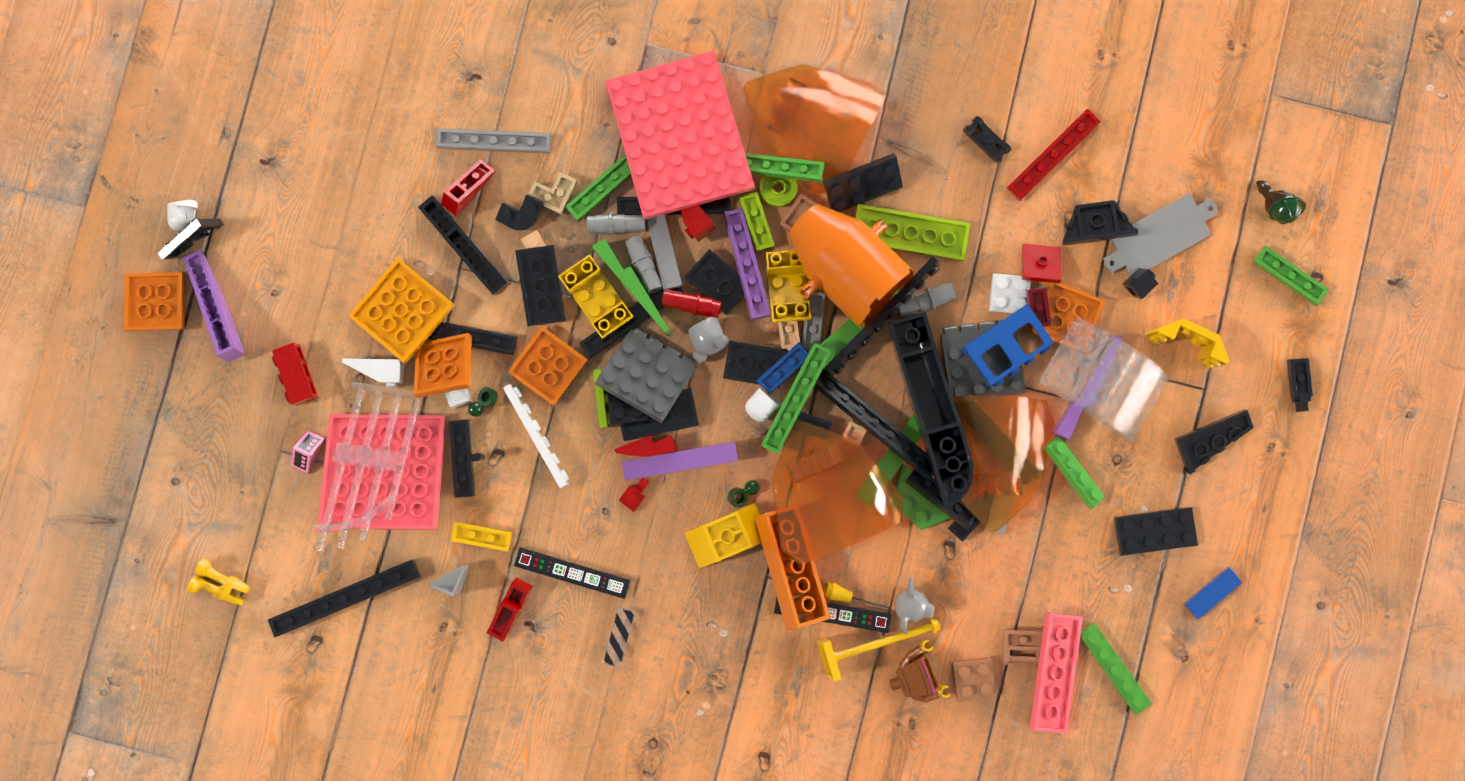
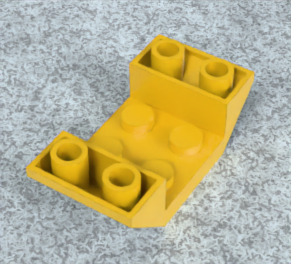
M796 251L766 252L772 323L811 320L810 301H808V298L803 297L806 293L801 295L799 289L806 284V275Z
M590 254L558 276L602 339L634 317Z
M1186 319L1172 322L1145 333V336L1149 337V340L1155 344L1174 340L1175 337L1181 339L1185 337L1191 340V344L1198 347L1202 346L1197 360L1201 361L1203 366L1210 369L1227 365L1230 361L1219 334Z
M755 503L684 533L699 568L721 561L761 543L754 518L760 515Z

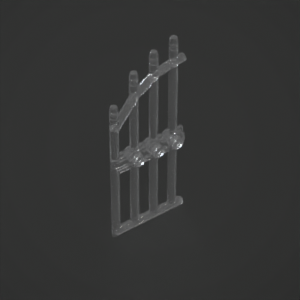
M356 381L352 382L351 388L357 389L344 441L343 443L337 442L333 452L332 461L338 462L324 518L322 524H315L313 529L314 532H320L318 543L316 544L317 552L323 551L328 532L340 531L337 549L343 550L349 529L362 524L359 540L365 541L371 520L385 508L387 510L385 511L384 519L391 520L422 398L415 397L413 395L414 391ZM365 391L376 392L362 446L351 445ZM383 395H394L381 449L370 448ZM402 397L413 398L400 452L389 451ZM346 464L357 465L343 522L330 524ZM365 467L375 468L376 471L365 514L351 520ZM384 470L395 472L390 494L375 506Z

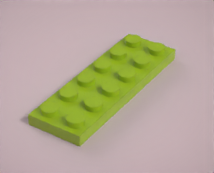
M861 204L857 205L855 218L861 220L868 228H871L879 219L883 220L880 225L886 223L887 229L878 237L892 250L962 262L965 260L970 223Z

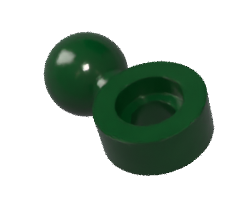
M488 387L483 388L478 394V402H472L469 405V414L473 417H478L483 413L484 406L488 408L494 406L498 399L496 390Z
M749 480L746 482L744 489L739 487L731 489L727 497L729 504L736 508L743 507L747 503L748 495H756L759 492V483L755 480Z

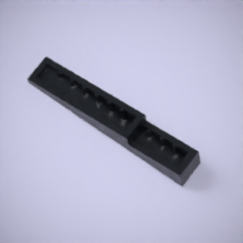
M433 195L418 206L420 211L492 295L507 283Z

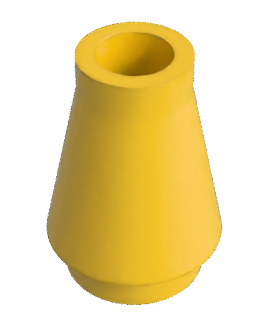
M833 581L831 583L827 582L823 589L824 597L827 600L851 602L853 592L848 591Z

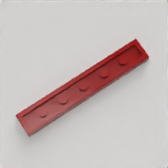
M1089 109L1085 110L1007 189L1021 201L1101 121Z

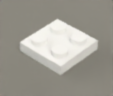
M993 273L991 275L989 312L1012 314L1026 305V290L1030 289L1031 281L1022 280V276Z

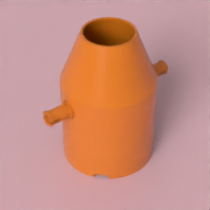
M816 204L808 209L789 231L790 240L805 275L810 280L799 289L801 295L806 293L803 297L807 299L819 289L861 329V324L865 327L893 298L892 296L897 290L901 289L914 276L915 271L878 237L887 229L886 223L880 225L883 220L879 219L871 228H868L859 219Z

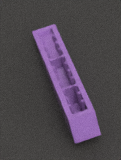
M198 250L183 257L217 356L226 362H230L245 355L226 301L203 252Z

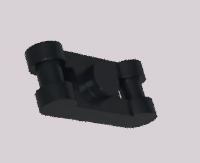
M976 116L972 123L963 129L964 133L996 163L1002 160L1004 154H1008L1012 150L1009 144L1000 139L979 116ZM977 128L982 131L979 135L975 133ZM995 145L999 148L997 152L992 149Z

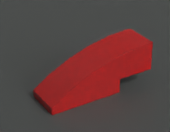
M650 435L614 450L615 453L628 456L647 457L668 454L677 451L672 436L654 442Z
M517 577L514 579L486 632L487 634L504 642L533 588L532 585Z

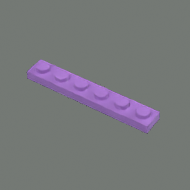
M743 208L725 211L723 216L751 321L768 318L771 316Z

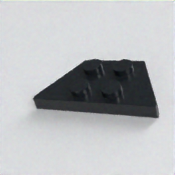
M1115 200L1075 205L1062 245L1138 236V229L1134 228L1128 221L1129 218L1120 210Z

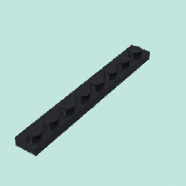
M932 256L824 369L831 375L839 374L845 368L844 364L857 356V350L861 346L865 347L871 341V336L884 328V322L888 318L892 319L898 313V308L911 300V294L915 290L919 291L926 284L925 280L938 272L939 261Z
M824 368L822 369L814 387L929 481L933 476V472L926 452Z
M414 559L270 618L268 623L275 638L421 576Z

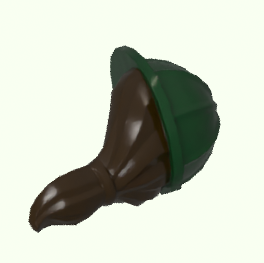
M1259 180L1256 182L1259 193L1265 198L1266 212L1269 213V217L1280 224L1292 223L1306 209V203L1303 199L1296 197L1291 192L1284 190L1274 191L1267 181Z

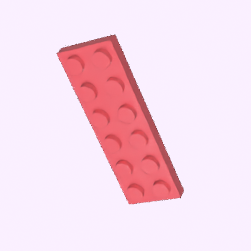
M1052 612L1045 613L1029 728L1031 730L1067 734L1083 617Z

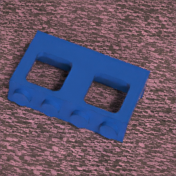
M1026 304L961 348V351L964 355L968 354L986 381L985 386L993 385V387H996L1003 382L1002 378L1008 374L1010 377L1017 373L1020 365L1024 364L1026 366L1035 360L1033 356L1038 353L1042 355L1050 350L1049 345L1054 342L1029 305ZM1026 323H1030L1043 341V344L1026 355L1014 339L1013 333ZM997 344L1002 348L1012 365L997 376H994L981 355Z

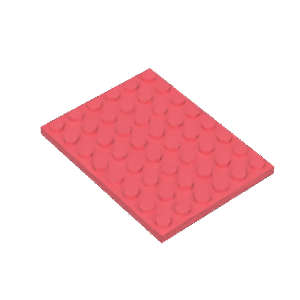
M714 51L605 80L644 220L755 189Z

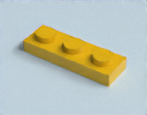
M454 522L451 541L508 552L513 532Z

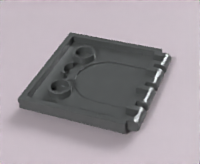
M994 321L979 322L978 330L975 323L960 325V332H958L957 326L943 327V335H940L945 376L954 403L1026 393L1022 365L1018 367L1019 371L1009 377L1007 374L1002 378L1003 382L998 386L993 387L991 385L986 387L985 379L968 354L964 355L961 351V348L995 326ZM1016 330L1013 333V337L1018 343V336ZM997 344L981 355L994 376H997L1012 365L1002 348Z
M637 326L635 330L630 329L597 378L595 385L662 424L697 368L694 366L696 360L687 355H684L681 359L679 356L682 352L670 345L664 349L665 342L653 335L647 339L649 333Z

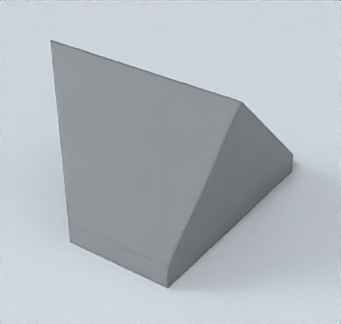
M468 564L429 583L430 587L452 597L461 594L469 569Z

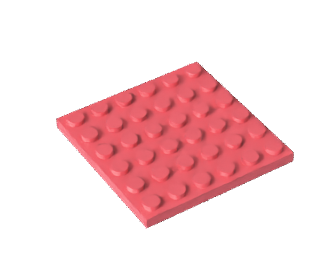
M329 414L317 528L437 530L446 426L445 415Z

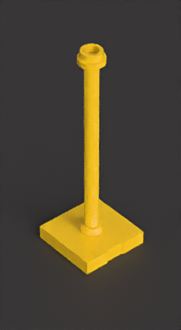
M930 619L928 624L907 630L908 634L900 632L837 653L833 651L829 640L820 638L816 642L827 678L836 682L842 680L837 665L838 660L929 631L935 634L940 630V625L937 619Z

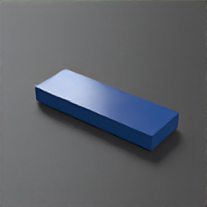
M798 342L756 381L770 395L803 365L809 352Z
M1227 567L1187 600L1184 605L1196 619H1200L1242 582L1232 569Z

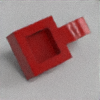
M643 477L635 488L629 485L618 501L634 512L646 497L641 492L648 485L649 481Z

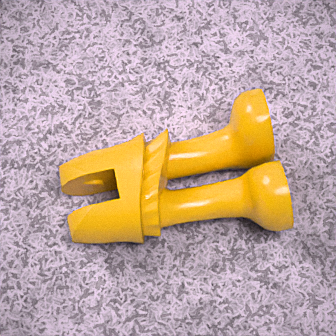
M204 558L195 569V574L199 576L193 577L187 586L188 593L193 594L200 590H205L213 593V598H218V600L235 605H242L245 599L231 593L232 589L248 593L250 589L247 584L240 581L237 577H228L214 570L210 562ZM200 576L208 577L223 585L220 587L216 584L207 581L206 579Z

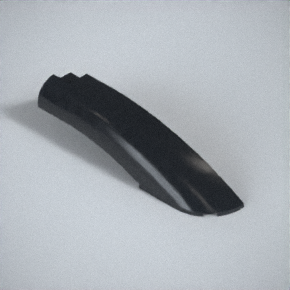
M922 312L890 321L887 325L923 446L944 507L947 508L959 502L968 492L973 482L974 463L962 422L942 368L927 314Z

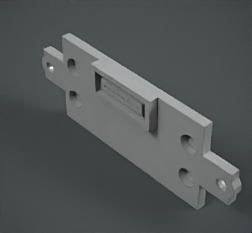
M1188 193L1132 223V226L1138 229V236L1111 239L1116 251L1103 257L1105 268L1110 273H1113L1125 266L1129 276H1131L1138 268L1151 269L1207 238L1211 233L1205 221L1218 214L1216 204L1211 199H1208L1196 205L1191 193Z

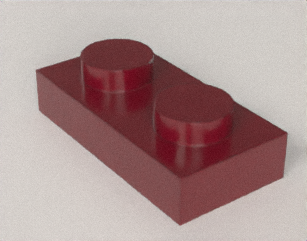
M1047 288L1026 290L1027 304L1042 326H1051Z

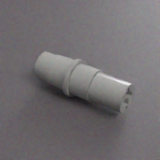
M609 213V215L587 216V232L596 234L610 233V235H613V233L645 232V220L643 215H612V213Z
M634 236L628 239L625 243L632 260V267H635L647 294L660 291L663 286L656 273V268L652 261L653 256L649 254L641 236Z
M950 282L931 289L928 287L925 291L912 296L907 304H902L898 308L901 318L929 309L934 310L937 306L956 299V294Z

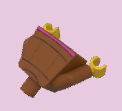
M923 640L920 646L907 652L899 662V668L896 670L897 677L889 680L893 691L902 688L905 697H911L924 703L938 699L940 696L944 698L950 696L948 692L942 693L943 689L948 688V686L938 684L927 653L923 654L924 651H931L933 649V646L928 649L924 646L929 640Z

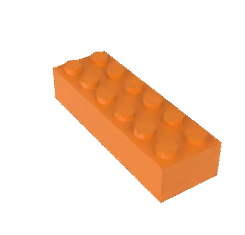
M798 505L754 517L786 631L830 619Z

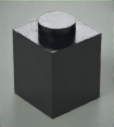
M1138 268L1122 284L1134 298L1143 299L1159 283L1155 280L1156 276L1151 270Z

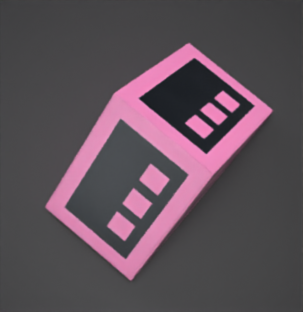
M307 431L293 447L291 466L309 474L326 439Z

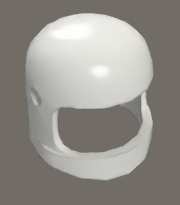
M183 200L168 203L167 221L169 227L178 232L185 230L189 226V222L195 219V212L198 209L197 201Z
M760 388L749 398L745 405L747 414L757 422L767 421L772 412L781 407V403Z

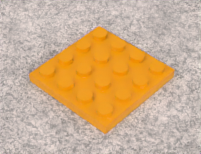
M397 257L348 316L406 364L453 309L455 304Z

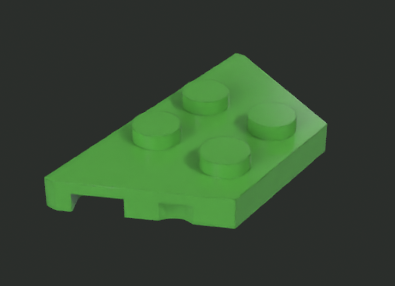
M903 464L900 469L892 505L921 530L949 519L948 515L905 482L912 470Z

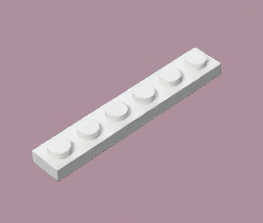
M511 384L503 388L558 486L560 488L569 485L567 482L569 477L564 469L561 470L558 466L560 461L557 455L550 452L548 447L551 445L547 438L541 436L539 432L541 430L540 425L536 419L532 420L529 414L532 412L527 403L523 404L520 397L522 394L517 386L513 387Z

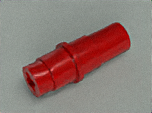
M665 289L662 306L693 313V316L702 315L719 318L722 301L701 296L700 293L695 295Z

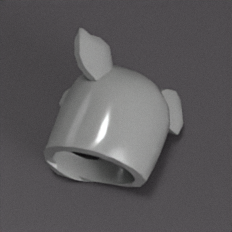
M716 317L705 319L688 330L692 346L695 350L693 358L698 363H703L707 356L720 352L729 344V338L723 335L719 320Z
M912 577L908 580L907 589L897 596L895 602V611L900 619V629L904 634H908L907 623H915L923 618H932L935 606L928 602L927 597L922 592L914 589Z

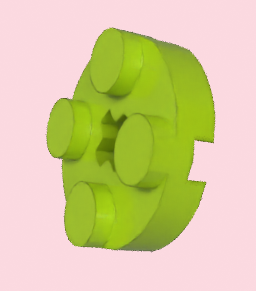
M762 177L760 194L762 200L770 206H788L796 197L798 189L796 180ZM778 183L784 188L779 193L776 192V189H773V186H777Z

